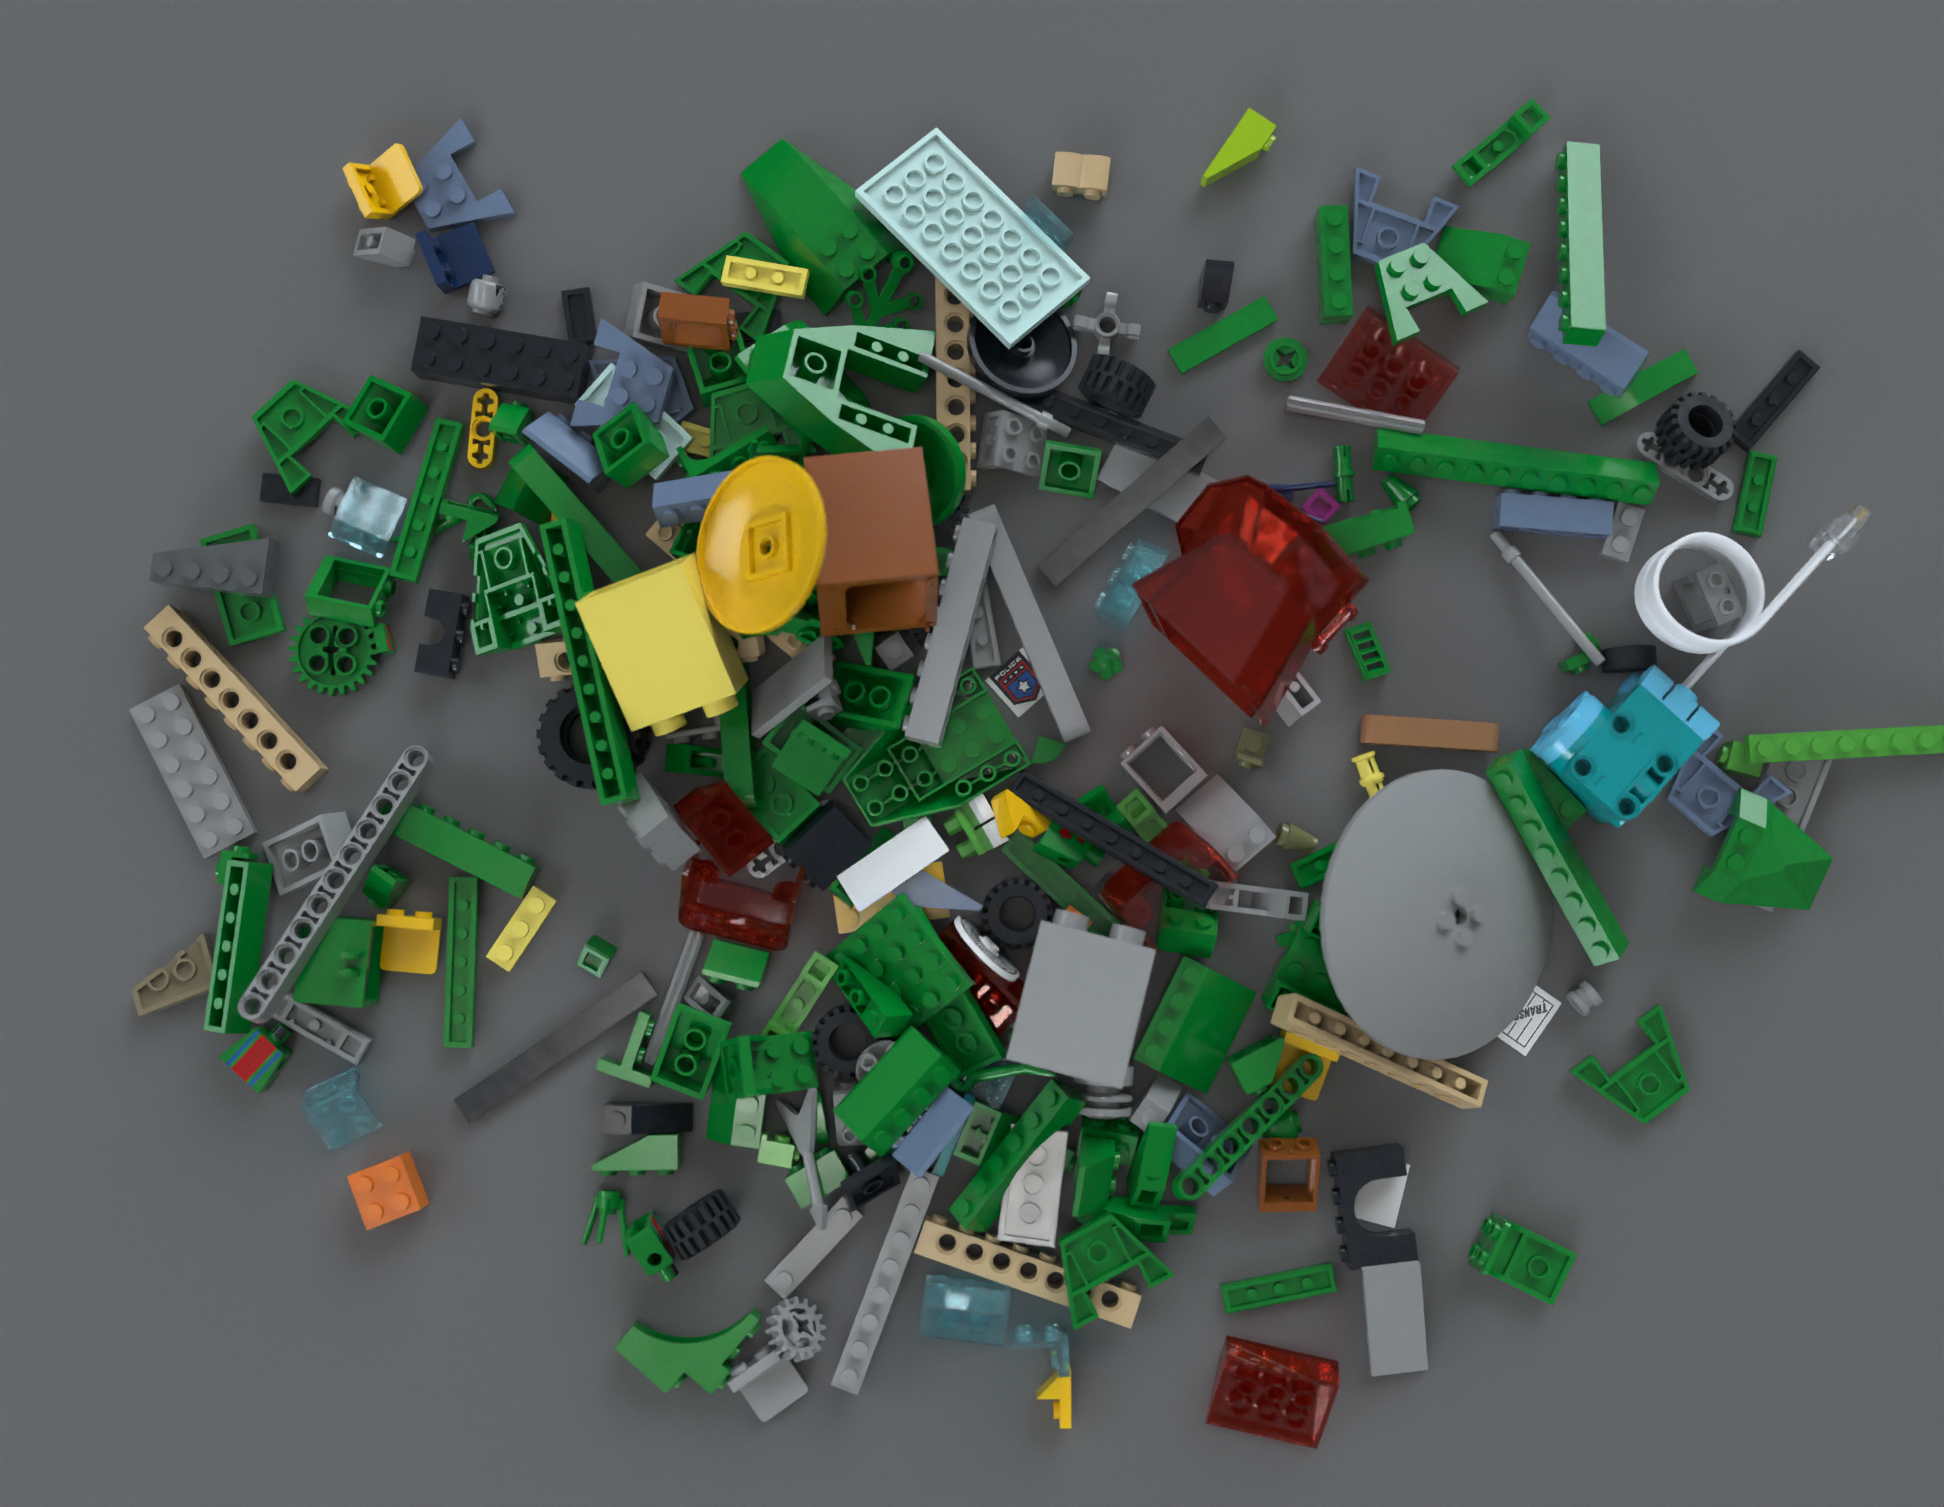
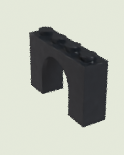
M1393 1143L1331 1151V1160H1327L1329 1176L1334 1177L1335 1188H1331L1333 1205L1338 1206L1339 1216L1335 1217L1337 1234L1342 1236L1343 1245H1339L1341 1263H1345L1350 1270H1359L1361 1267L1419 1261L1415 1233L1410 1228L1381 1232L1369 1231L1359 1225L1354 1213L1356 1196L1364 1185L1377 1179L1407 1176L1403 1146Z

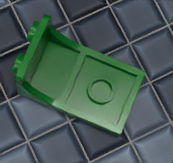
M765 424L708 459H690L682 446H679L676 450L680 457L676 461L686 474L684 475L685 478L734 470L748 460L749 454L747 449L750 446L751 440L757 439L758 446L779 445V443ZM777 456L784 459H789L787 456Z
M1492 1212L1490 1217L1487 1216L1482 1222L1480 1228L1482 1234L1478 1242L1473 1243L1469 1250L1468 1264L1485 1276L1491 1275L1553 1306L1577 1254Z

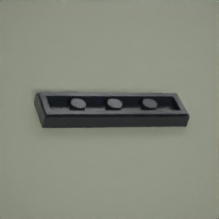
M1800 349L1797 350L1736 420L1737 427L1735 430L1737 431V436L1733 439L1734 443L1745 452L1749 451L1820 369V366Z

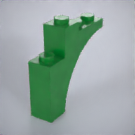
M753 1307L743 1318L728 1328L698 1337H679L664 1334L651 1329L637 1320L614 1348L664 1393H667L671 1387L677 1390L687 1378V1375L684 1373L686 1372L708 1393L712 1394L716 1388L721 1391L727 1385L731 1377L729 1373L733 1365L726 1359L728 1358L732 1361L742 1349L739 1345L746 1336L751 1339L759 1330L761 1325L758 1322L762 1314Z

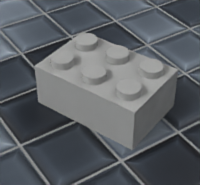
M640 772L636 776L641 799L617 805V807L627 818L626 823L636 833L635 838L644 849L649 847L652 850V856L661 866L666 863L672 871H675L700 851V848L674 806Z

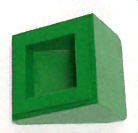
M593 935L585 944L576 964L601 978L615 955L617 947L599 936Z

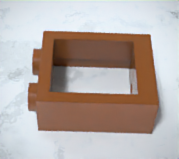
M661 291L657 318L665 345L731 351L732 341H737L738 324H736V310H732L730 298Z
M1273 1137L1259 1139L1256 1199L1259 1212L1317 1211L1321 1155L1316 1138L1280 1139ZM1307 1159L1306 1184L1266 1185L1268 1160Z

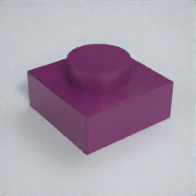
M1320 487L1300 510L1303 513L1323 519L1325 523L1338 510L1340 505ZM1315 523L1319 528L1322 526L1321 524Z

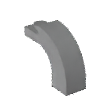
M1214 881L1219 886L1206 906V909L1306 921L1309 893Z

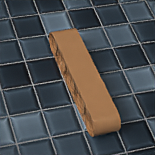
M1362 715L1361 744L1472 752H1498V723L1385 715Z

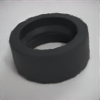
M1655 645L1619 646L1601 650L1602 656L1606 659L1602 663L1603 673L1646 671L1652 665L1658 667Z

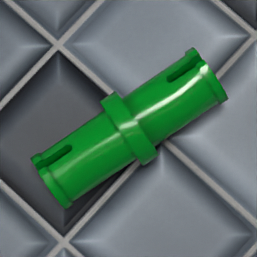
M1351 445L1332 447L1335 467L1332 477L1337 482V503L1355 501L1352 478L1355 476V470H1352Z

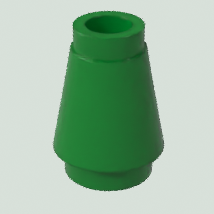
M1393 473L1389 474L1380 484L1394 506L1397 505V502L1406 500L1409 512L1422 500L1418 495V490Z

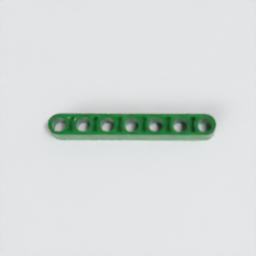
M530 443L508 461L558 520L567 518L580 523L585 550L614 583L643 572Z
M731 636L735 648L738 649V640ZM742 662L749 680L735 694L739 704L735 708L719 715L725 795L729 810L759 806L755 736L751 735L752 699L749 662Z
M1310 1053L1293 1059L1273 1079V1082L1267 1085L1268 1089L1258 1094L1175 1177L1172 1182V1192L1181 1200L1199 1198L1320 1077L1324 1068L1321 1058L1316 1054ZM1304 1060L1311 1064L1312 1070L1310 1075L1303 1071L1302 1064ZM1285 1079L1292 1084V1092L1290 1094L1285 1093L1283 1090ZM1265 1099L1272 1103L1273 1110L1271 1114H1267L1263 1109ZM1245 1119H1249L1253 1124L1251 1134H1247L1243 1129ZM1225 1139H1229L1233 1143L1231 1154H1227L1223 1149ZM1205 1159H1209L1213 1163L1214 1168L1211 1174H1207L1203 1170ZM1185 1179H1189L1193 1183V1191L1189 1195L1182 1188Z

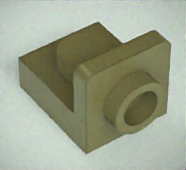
M1242 727L1232 759L1239 761L1237 766L1252 771L1254 767H1262L1264 762L1262 760L1271 735Z

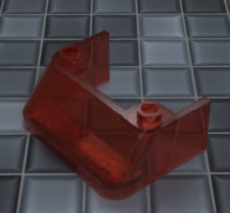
M1183 822L1170 823L1149 842V844L1180 862L1185 859L1193 868L1205 869L1214 864L1230 883L1241 878L1209 842ZM1124 865L1102 885L1100 895L1102 901L1125 926L1141 930L1150 921L1152 916L1151 907L1142 896L1157 883ZM1145 935L1143 946L1155 949V955L1158 954L1160 950Z
M695 840V842L697 843V845H698L699 848H700V842H701V841ZM700 851L687 860L681 878L678 920L681 925L691 930L772 951H783L787 948L802 894L806 868L800 867L795 883L791 881L778 882L775 884L773 892L720 879V871L713 862L699 859Z

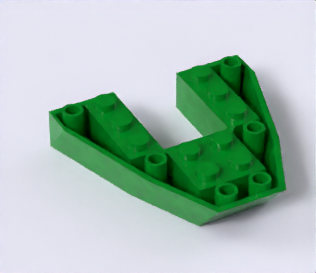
M847 325L791 329L759 335L756 338L745 384L794 428L833 455L913 448L917 425L837 396L844 368L916 393L927 379L929 367L917 361L921 351L932 355L936 331Z

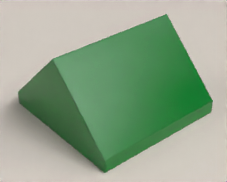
M1046 440L1038 490L1093 499L1102 449Z
M511 466L494 503L539 525L547 523L552 512ZM552 468L566 484L569 477Z

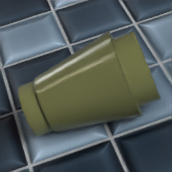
M1290 822L1278 825L1275 831L1276 838L1273 840L1274 844L1279 845L1280 849L1313 853L1318 844L1317 837Z

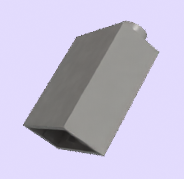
M1056 909L1052 923L1041 920L1006 1059L1122 1089L1156 950L1143 947L1146 932L1143 930L1112 923L1108 938L1086 932L1090 917Z

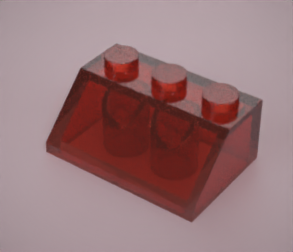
M725 780L697 787L673 805L682 821L729 877L775 843Z

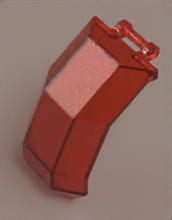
M1250 475L1207 484L1175 524L1182 558L1202 567L1251 604L1286 644L1290 655L1300 659L1309 647L1317 654H1323L1328 649V643L1348 621H1353L1359 614L1351 601L1369 582L1367 576L1320 524L1269 485Z

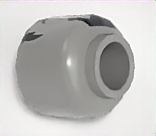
M483 274L482 279H473L471 281L466 300L467 305L472 307L471 312L493 318L494 314L502 312L507 290L499 284V278Z

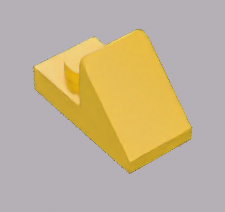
M1008 789L997 794L991 800L999 835L1002 839L1015 832L1017 828L1022 834L1034 838L1045 832L1051 823Z
M1063 1363L1036 1391L1037 1399H1059V1401H1053V1418L1059 1419L1060 1429L1071 1428L1070 1363Z

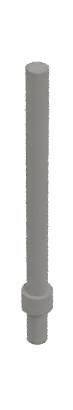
M924 351L920 352L917 361L1029 418L1036 422V426L1044 430L1048 428L1065 438L1068 437L1071 428L1053 419L1052 414L1044 410L1040 412Z
M1499 530L1493 532L1489 537L1501 550L1503 559L1515 567L1597 667L1606 659L1521 558L1522 553L1515 545L1511 546Z

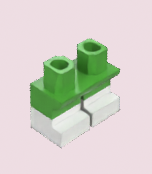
M983 793L955 810V814L943 823L950 836L963 829L965 830L969 839L956 846L963 859L974 856L977 853L980 856L1009 841L1007 836L1003 839L1000 837L995 819L974 830L978 825L994 817V812Z

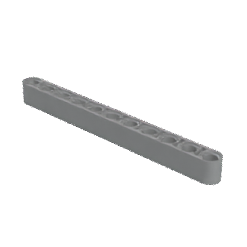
M414 745L404 751L240 999L238 1010L242 1017L255 1023H264L272 1017L432 773L434 760L423 747ZM419 756H424V762L414 767V760ZM409 780V784L404 790H397V786L401 781ZM393 804L390 813L381 815L382 808L385 805ZM369 829H377L376 835L373 838L365 839ZM360 852V859L356 863L350 864V857L354 853ZM339 877H344L343 885L334 889V881ZM327 901L328 907L325 912L318 914V905ZM307 926H311L310 935L305 939H301L302 930ZM294 951V960L289 964H285L284 958L286 954ZM277 976V985L275 986V988L269 990V980L272 977ZM260 1001V1011L257 1014L252 1015V1006L254 1005V1003Z

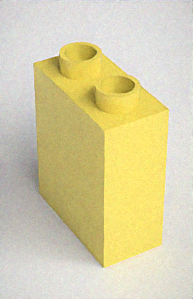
M695 552L594 590L575 603L631 732L650 725L654 735L661 736L675 731L687 723L684 712L702 706L706 717L710 718L725 713L739 704L735 694L749 679L727 627L722 625L713 616L705 603L696 565Z

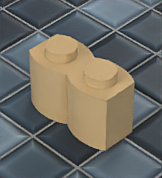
M1055 152L1052 191L1057 192V195L1061 197H1072L1073 194H1082L1084 198L1089 200H1100L1101 197H1107L1111 158L1101 155Z

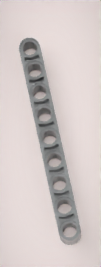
M992 504L968 514L969 519L997 525L998 535L989 568L1064 743L1090 733L1088 722L995 505Z

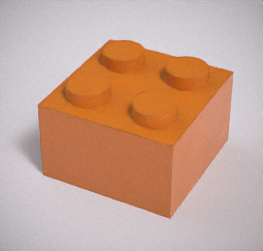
M410 1151L347 1176L366 1230L421 1210L430 1204Z

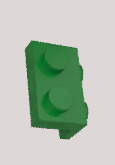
M1082 1115L1076 1156L1079 1154L1081 1135L1115 1140V1151L1120 1152L1119 1164L1131 1167L1138 1142V1126L1126 1118L1095 1119Z

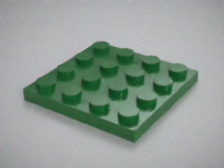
M903 892L825 955L838 965L841 964L844 957L851 958L899 994L913 1014L903 1033L911 1025L915 1029L974 984ZM902 1035L890 1036L889 1038L891 1041L896 1042Z

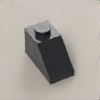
M1206 259L1200 274L1197 308H1204V311L1208 313H1219L1221 310L1226 309L1229 301L1234 261Z

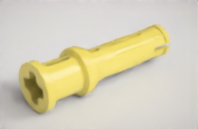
M1375 750L1351 758V761L1356 763L1361 777L1359 783L1362 787H1366L1369 798L1384 787L1382 783L1384 774L1379 771L1374 757L1376 755Z

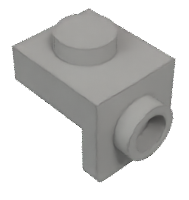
M833 678V682L818 692L820 701L806 707L808 714L817 722L829 720L835 714L843 711L838 696L841 694V689L837 681Z

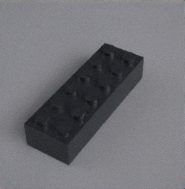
M421 316L411 371L420 379L478 389L488 388L496 392L574 405L577 399L586 392L590 371L589 360H592L593 352L585 343Z

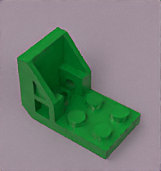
M811 1031L771 1036L746 1035L719 1042L726 1100L819 1088L815 1056L812 1050L813 1040Z

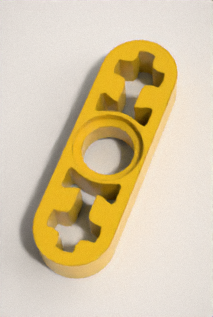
M488 388L478 390L473 397L467 454L469 463L481 471L489 470L495 464L498 438L492 433L486 437H481L477 433V428L481 423H490L492 418L487 416H479L480 413L485 415V406L481 404V400L484 401L489 396L494 401L493 404L488 405L487 413L490 416L493 415V417L501 405L500 397ZM476 441L490 443V446L484 444L483 451L488 455V459H483L482 464L475 458L476 455L481 454L482 446L476 444Z

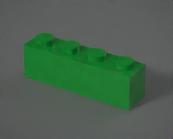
M1348 205L1319 206L1314 215L1319 325L1347 324L1353 316Z

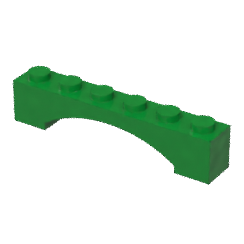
M1051 1079L949 1208V1211L965 1230L985 1233L1001 1213L999 1209L1001 1200L1009 1184L1023 1164L1051 1135L1066 1124H1071L1087 1104L1085 1099L1071 1084Z

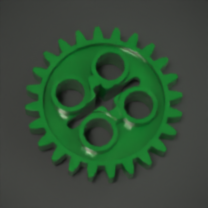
M312 615L313 619L303 616L302 619L305 626L295 625L299 635L290 636V639L295 641L296 645L288 647V650L295 652V656L288 659L289 662L298 664L292 671L297 674L303 673L299 681L302 683L309 681L308 689L314 690L318 687V693L325 695L328 690L329 695L336 697L338 689L341 695L345 696L348 695V687L352 691L358 692V682L368 685L365 676L376 675L371 670V667L380 666V663L374 660V657L382 655V653L377 652L375 649L376 643L375 639L372 638L374 636L372 628L367 629L368 626ZM338 626V630L335 633L334 628ZM325 629L327 637L324 642L319 643L317 635L321 630ZM353 630L355 633L354 641L347 644L345 636L349 631ZM339 647V653L331 654L332 649ZM323 657L325 667L321 671H317L316 662L319 658ZM351 658L353 660V668L351 671L345 672L344 662ZM334 668H335L336 674L333 676V675H332V672L334 671Z

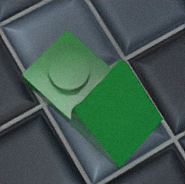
M444 498L439 510V514L445 515L444 519L457 523H461L462 519L467 520L462 542L495 524L499 516V512Z

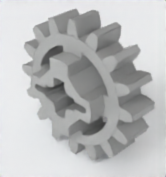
M793 1297L779 1302L778 1306L771 1309L773 1315L766 1319L771 1324V1328L765 1330V1332L772 1334L773 1337L768 1343L769 1345L776 1344V1355L784 1352L785 1361L792 1358L795 1363L813 1357L814 1353L821 1350L819 1343L825 1341V1337L820 1334V1331L826 1329V1326L819 1323L823 1315H816L814 1312L817 1306L812 1305L808 1307V1299L806 1298L799 1301L798 1297Z

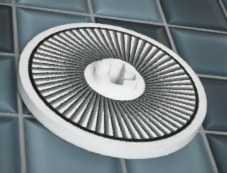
M958 915L954 919L955 927L961 937L991 969L1009 981H1015L1019 977V971L1012 959L998 943L990 938L983 928L963 915Z

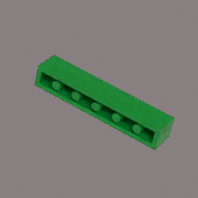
M420 802L419 806L411 803L392 832L393 835L518 898L526 897L541 867L534 864L536 861L534 858L524 853H520L517 856L509 852L510 846L498 840H495L493 844L484 839L486 834L471 827L467 831L459 827L461 823L459 820L448 815L442 818L434 814L435 808ZM393 804L385 805L382 808L381 815L390 813Z
M227 859L203 1030L222 1034L249 1033L251 1030L252 1021L240 1015L238 1004L259 972L274 864ZM253 1005L252 1008H251V1014H252V1015H253L254 1005Z

